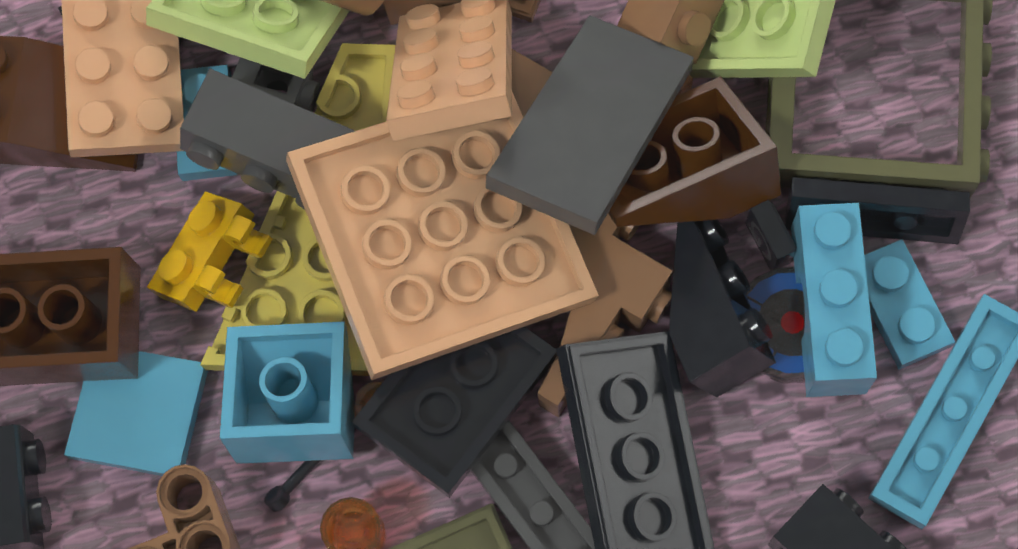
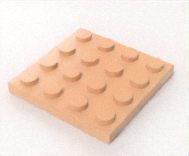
M513 92L512 116L397 141L392 140L386 121L287 153L286 162L371 380L593 303L599 296L569 224L486 189V175L523 119Z

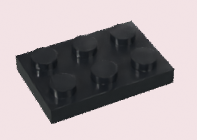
M526 327L510 331L389 374L352 423L356 429L450 498L554 362L557 351Z

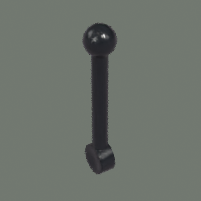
M321 460L304 461L282 486H276L266 494L264 503L274 512L285 508L290 500L289 494Z

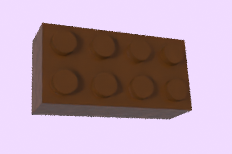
M122 247L0 254V386L138 379L141 267Z

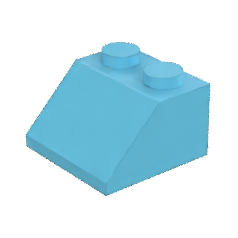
M345 321L227 327L220 440L236 464L353 459L354 425L352 421L355 419V398Z

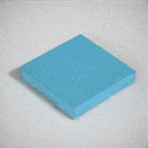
M139 351L138 379L83 381L64 456L69 459L163 476L166 471L174 466L185 464L208 370H205L200 365L201 362Z

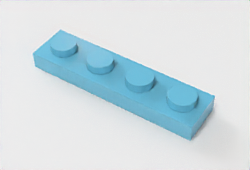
M983 294L868 499L921 530L927 525L1018 359L1017 311Z

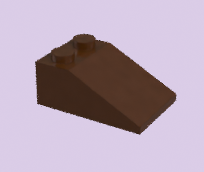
M0 36V164L136 172L138 154L70 157L68 150L64 46L27 37Z
M720 76L676 96L608 214L617 227L732 218L762 202L772 200L781 195L777 146Z

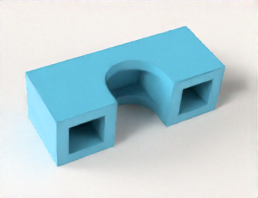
M859 203L799 206L791 226V236L797 247L793 256L796 283H802L804 294L805 328L801 344L806 397L867 394L877 379Z

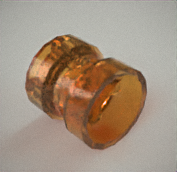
M354 497L339 499L331 504L322 516L320 524L321 539L327 549H384L387 538L385 524L374 507L365 500Z

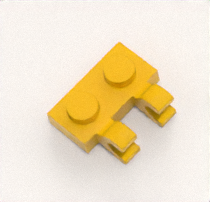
M205 191L197 205L190 212L188 220L168 253L162 258L157 271L146 288L160 298L194 312L198 311L205 298L228 308H233L244 288L225 279L226 274L222 271L234 249L243 251L256 258H262L273 238L253 229L256 225L252 221L255 214L242 203Z

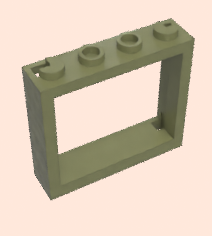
M932 0L961 2L957 165L792 153L796 77H768L765 132L777 146L780 187L790 188L793 177L808 179L823 177L831 181L866 184L881 182L889 186L923 189L939 187L948 191L969 192L971 198L980 182L986 183L990 167L989 150L981 149V130L988 128L991 113L990 96L982 95V77L988 76L991 67L992 46L991 43H983V25H988L990 22L993 0Z

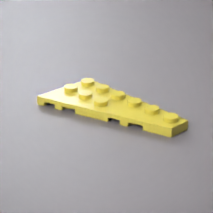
M342 43L316 101L317 109L315 114L355 131L386 122L396 45ZM279 191L276 192L259 232L271 236L273 240L262 258L248 255L246 259L247 268L239 283L244 289L233 308L225 307L221 316L223 318L221 327L212 347L208 346L200 364L205 370L224 371L227 327L345 321L352 375L370 376L307 213L295 202L296 198Z

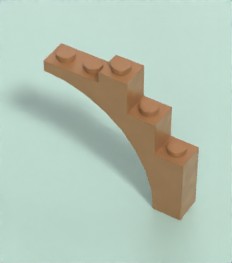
M512 49V92L524 118L553 72ZM607 214L596 235H593L569 224L599 296L593 303L570 310L560 347L565 344L622 337L624 329L618 326L620 322L639 334L648 320L658 324L671 305L672 292L668 289L671 283L672 270L620 240L621 237L629 241L640 225L617 227L609 214ZM556 356L537 394L539 406L559 418L567 402L558 356Z

